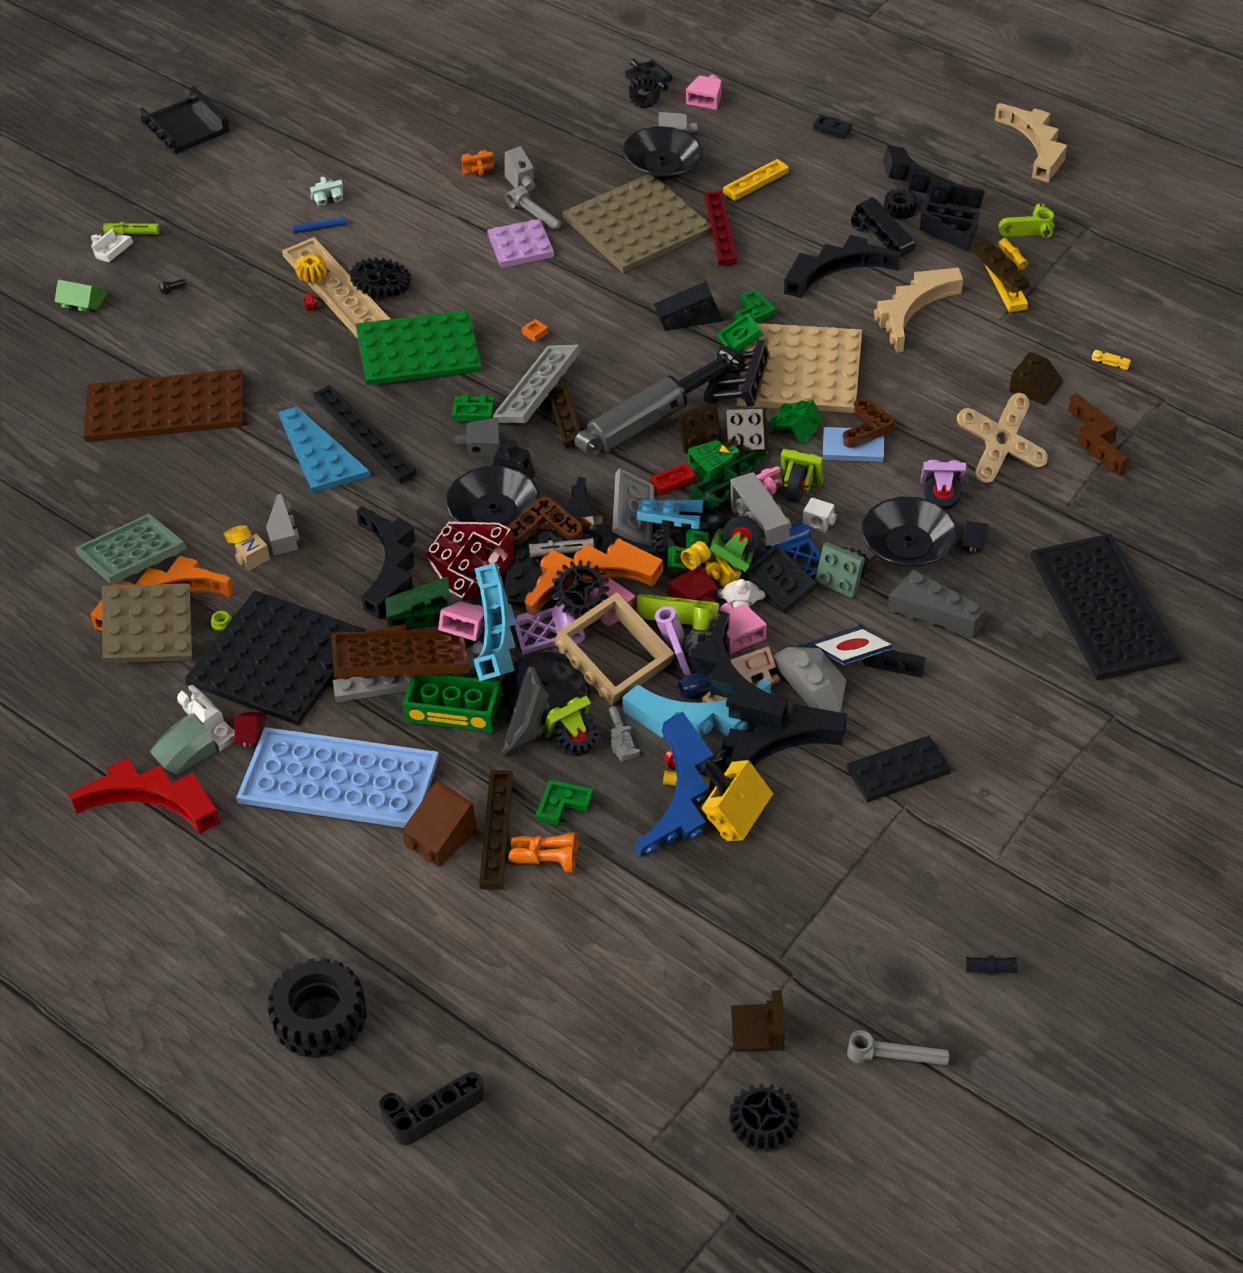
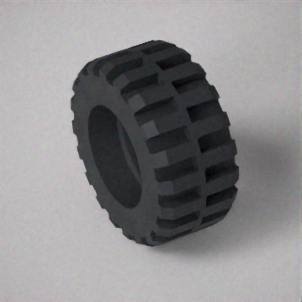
M315 958L308 959L307 963L301 964L299 962L294 964L293 969L285 970L282 973V978L276 979L273 984L274 989H271L269 992V1002L267 1005L274 1033L281 1045H285L286 1049L292 1053H295L297 1050L299 1056L307 1057L308 1054H311L313 1058H320L322 1054L330 1056L335 1054V1051L338 1049L344 1050L348 1047L349 1041L353 1043L359 1037L358 1031L361 1032L365 1026L364 1020L367 1018V1008L361 981L357 975H354V971L350 967H344L343 963L336 960L332 963L330 959L321 958V961H315ZM324 996L339 1001L337 1007L330 1014L321 1018L306 1019L296 1015L301 1005L312 998Z

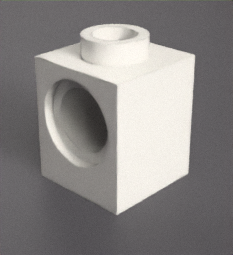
M815 498L810 499L803 511V523L808 525L809 528L825 533L830 525H834L836 520L834 504Z

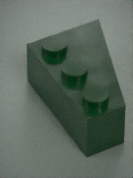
M448 577L385 598L388 627L406 624V629L410 630L439 626L441 610L451 605Z

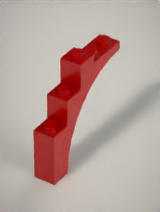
M128 757L107 767L108 775L68 793L76 814L104 804L132 801L150 803L176 812L190 822L199 834L220 824L216 808L193 773L171 783L160 765L139 775Z

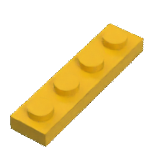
M776 159L724 186L723 193L736 201L789 173V166Z
M986 266L1008 311L1026 310L1028 302L1022 291L1012 293Z

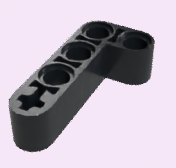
M871 197L855 207L851 217V224L855 230L861 231L868 227L887 249L901 252L900 258L915 249L914 240L877 199Z
M475 1072L466 1073L410 1107L406 1105L398 1094L387 1093L381 1097L379 1102L382 1119L399 1144H413L481 1103L484 1099L483 1080ZM449 1100H453V1101H454L453 1103H449V1104L446 1103V1102L449 1101ZM391 1108H397L393 1111H388ZM425 1114H432L431 1116L424 1117ZM403 1127H410L407 1130H401Z

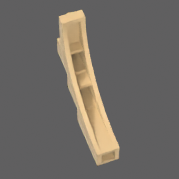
M959 268L914 272V280H911V285L897 286L893 300L878 301L877 309L874 310L875 321L879 322L880 328H886V331L890 332V344L894 345L896 352L904 351V328L918 310L933 301L962 294L963 278Z

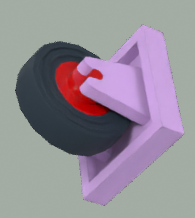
M929 460L924 462L921 485H926L924 490L926 500L937 503L945 510L954 507L961 498V486L966 472V463H961L958 460H951L949 462Z

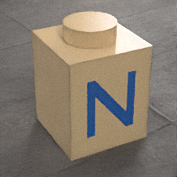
M257 534L235 544L237 552L235 558L248 571L270 560L267 544Z

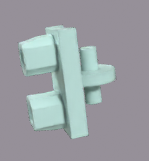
M320 177L321 183L310 187L312 202L315 201L319 207L327 204L326 198L332 197L334 202L343 201V184L341 180L333 182V180L326 181L325 177Z

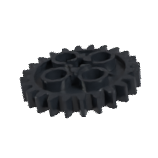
M375 257V260L368 258V261L362 259L361 263L356 262V266L353 265L351 269L350 282H353L352 286L356 287V290H362V294L368 292L369 296L374 294L376 298H379L380 295L384 298L387 295L393 298L394 294L400 296V292L405 293V290L409 289L411 274L408 273V269H404V265H399V262L392 263V259L385 261V258L379 260Z

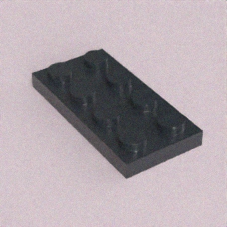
M930 735L847 763V771L867 803L948 775L951 770Z

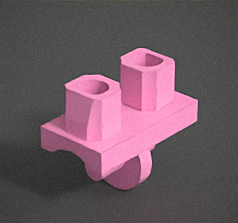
M778 466L772 469L767 468L761 474L756 475L758 479L762 480L767 492L769 491L772 495L776 493L778 488L784 486L780 476L781 469Z

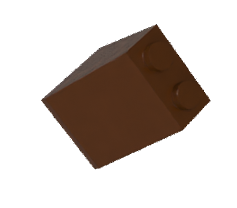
M437 780L402 829L405 846L409 850H415L421 854L427 862H432L440 867L477 831L473 802Z

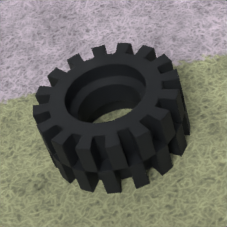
M644 74L643 78L639 75L638 79L635 77L633 82H630L629 97L636 107L638 104L639 108H642V106L648 108V105L652 107L653 102L656 104L660 98L659 83L651 75L649 78H647L646 74ZM643 88L651 90V92L646 95L638 93V91Z
M897 188L896 191L892 189L891 192H887V195L885 194L884 208L894 219L898 217V220H901V217L907 219V217L911 218L912 215H915L917 196H915L914 192L911 193V190L906 191V188H903V190Z
M674 525L657 529L656 533L652 536L654 540H651V544H654V547L651 550L656 551L654 556L662 559L665 565L668 564V537L673 540L674 546L686 548V530H681L682 527Z

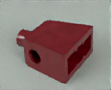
M699 565L696 569L689 570L668 582V597L716 603L717 587L704 568Z

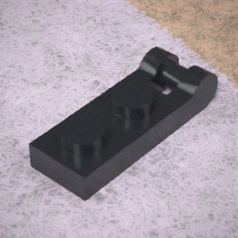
M887 650L863 658V663L868 667L922 678L926 657Z

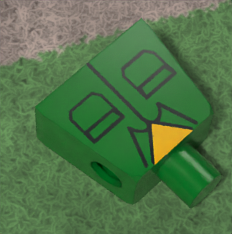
M712 441L688 449V464L703 480H706L721 473L723 465L734 461V458L739 456V450L735 445L725 448L720 441Z

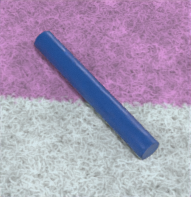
M346 217L293 225L292 227L293 232L296 233L345 225L347 220Z

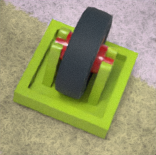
M782 450L781 476L785 482L784 487H788V500L799 502L803 491L808 492L810 486L822 487L823 457L815 454L800 453L795 450Z

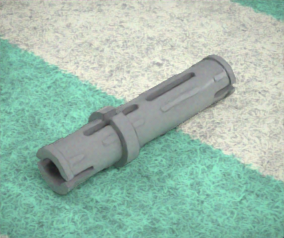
M593 538L561 542L549 540L548 543L529 544L530 557L548 555L552 549L561 554L576 553L585 544L594 548Z

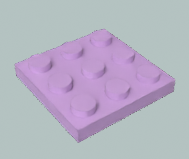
M540 219L487 230L489 240L501 268L554 257V251Z

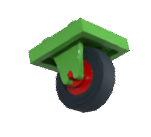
M747 516L732 518L726 524L724 531L720 528L716 531L709 550L716 557L724 558L730 562L731 566L735 569L746 572L751 564L754 550L760 543L761 529L755 520Z

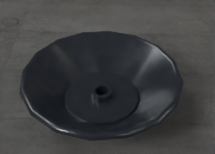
M654 126L632 133L624 142L623 155L627 162L638 171L655 177L665 178L681 175L696 168L702 160L703 148L698 139L686 131L674 127Z
M484 466L466 472L453 482L447 491L445 506L451 519L455 522L500 523L508 527L539 499V490L533 479L521 470L507 466Z
M900 496L884 500L868 511L862 521L861 536L868 549L880 559L899 566L920 567L938 562L951 553L958 540V528L951 514L937 503L920 497Z

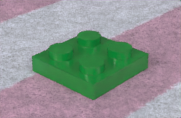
M749 313L717 333L718 338L725 344V347L730 346L738 352H742L744 348L757 342L764 335Z

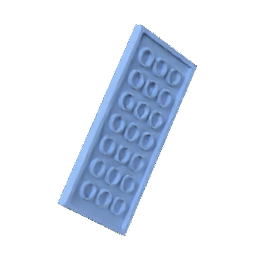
M264 727L236 798L239 804L404 828L428 793L439 760V753L436 751Z

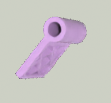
M555 605L554 608L540 611L535 616L529 613L518 615L515 619L517 624L515 629L522 654L555 646L556 637L552 639L545 637L550 631L557 634V632L578 619V612H575L574 616L570 617L571 610L568 609L566 613H563L564 605L561 607ZM553 616L549 624L541 622L543 618ZM532 624L528 631L521 629L519 625ZM537 626L545 629L541 635L533 633ZM584 629L571 637L576 644L584 640ZM529 637L536 640L534 644L525 646V642Z
M671 606L661 607L655 613V620L665 644L675 651L684 675H690L691 671L682 649L685 644L686 635L678 615Z

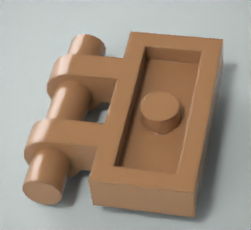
M769 646L730 660L736 670L753 685H757L763 678L771 682V687H773V684L780 682L778 674L770 676L769 669L776 667ZM760 673L761 680L752 682L750 676Z

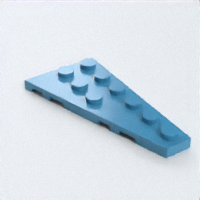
M294 407L279 412L280 420L312 494L371 477L370 471L301 409Z

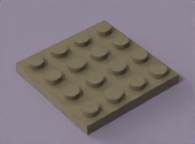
M190 584L102 586L103 663L192 660Z

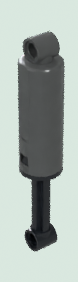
M726 346L721 349L716 360L680 381L671 375L661 379L588 422V430L580 431L575 438L576 447L589 456H595L600 451L603 453L610 452L686 407L688 403L686 394L725 371L732 370L737 372L742 369L745 364V356L734 348Z

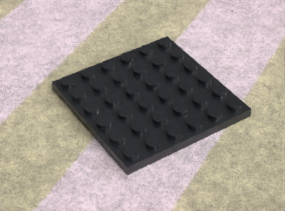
M254 590L186 676L185 681L187 685H193L203 691L254 710L266 712L268 715L299 726L334 679L331 633L364 632L365 629Z

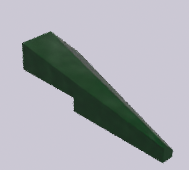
M771 448L755 450L723 465L721 473L691 486L689 500H703V508L705 509L718 507L731 494V479L751 473L770 453Z

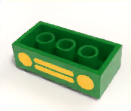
M425 674L411 677L402 704L405 722L492 733L502 701L500 681H479L477 678L444 674L440 676Z

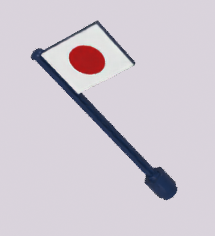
M862 624L796 646L820 648L824 654L843 665L892 649L890 643L867 632ZM696 672L684 676L682 680L678 681L681 695L691 698L709 692L710 684H707L708 675Z

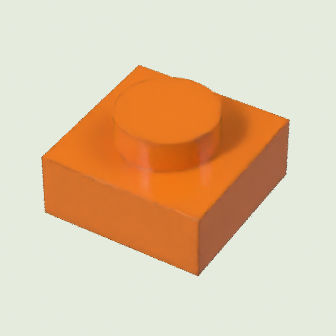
M536 319L521 328L522 334L534 342L549 333L548 327Z

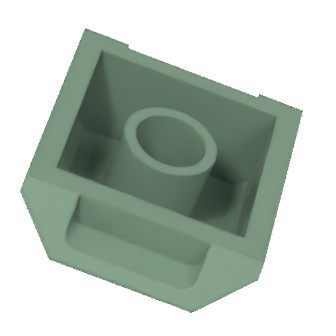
M193 713L188 714L167 730L150 751L165 769L177 775L217 752L214 740L208 729L200 723Z

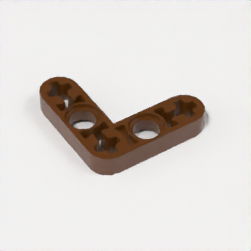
M867 398L857 399L854 402V412L865 423L846 430L843 433V444L849 448L858 447L894 431L895 423L893 416Z
M549 497L537 499L508 526V528L513 530L514 534H518L517 537L513 536V546L523 543L545 522L569 541L581 539L584 533L581 523ZM556 516H564L563 521L559 523L554 522ZM535 518L533 524H524L526 519ZM568 524H569L570 528H572L573 530H576V529H577V531H576V532H573V531L570 532V531H569V528L567 527Z

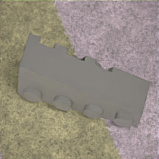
M754 472L731 479V510L734 513L739 512L738 516H747L758 523L761 529V541L766 546L789 539L792 527L790 519L784 516L780 505L774 502L772 494L764 488L762 480L758 479Z

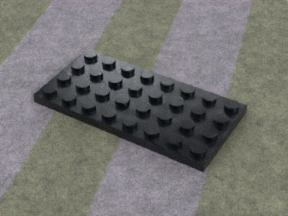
M1111 533L1031 550V558L1096 680L1180 662L1181 655Z

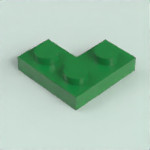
M756 289L739 295V302L746 308L734 312V319L738 320L749 313L753 320L759 323L775 316L776 308Z
M693 529L686 531V548L677 546L668 548V568L685 572L691 570L683 564L681 553L687 548H691L697 541L705 543L709 548V533Z
M549 780L536 813V821L558 826L565 808L588 812L594 790L592 788Z

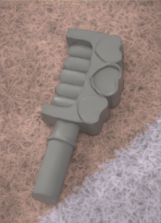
M610 707L608 711L615 728L611 729L612 752L616 754L620 761L640 757V751L635 748L631 737L630 726H624L617 707Z

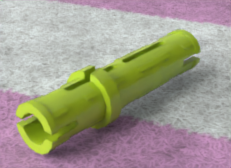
M120 222L104 223L103 225L104 234L111 229L114 230L115 234L159 235L160 233L159 223Z

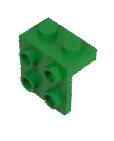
M801 400L797 403L782 404L769 421H773V431L791 428L798 442L803 444L807 443L824 418L814 400Z

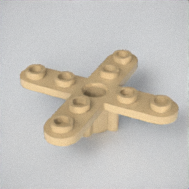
M1016 393L1011 396L998 423L971 408H964L958 413V424L985 441L986 449L975 471L976 478L980 482L989 483L995 479L1007 453L1034 468H1040L1047 463L1048 455L1043 448L1016 434L1029 408V399L1026 395ZM996 437L1000 438L1001 444L997 441Z

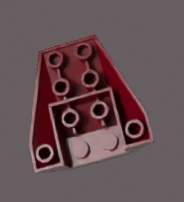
M449 521L430 546L425 557L440 579L448 577L451 594L462 600L481 596V590L475 568L497 563L500 575L502 576L513 560V530L500 523Z

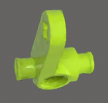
M1037 204L1034 207L1032 216L1002 219L998 224L999 232L1005 237L1041 235L1045 238V235H1047V238H1049L1054 230V213L1044 204H1041L1042 207H1040V204Z

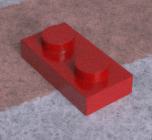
M686 463L650 477V483L654 485L659 495L696 481V475Z

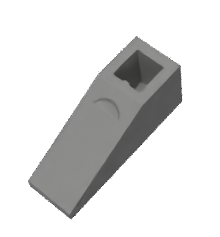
M282 494L277 495L266 526L274 556L298 550L296 541L300 540L297 528L293 529L295 527L293 515H288V513H291L289 503L283 500Z

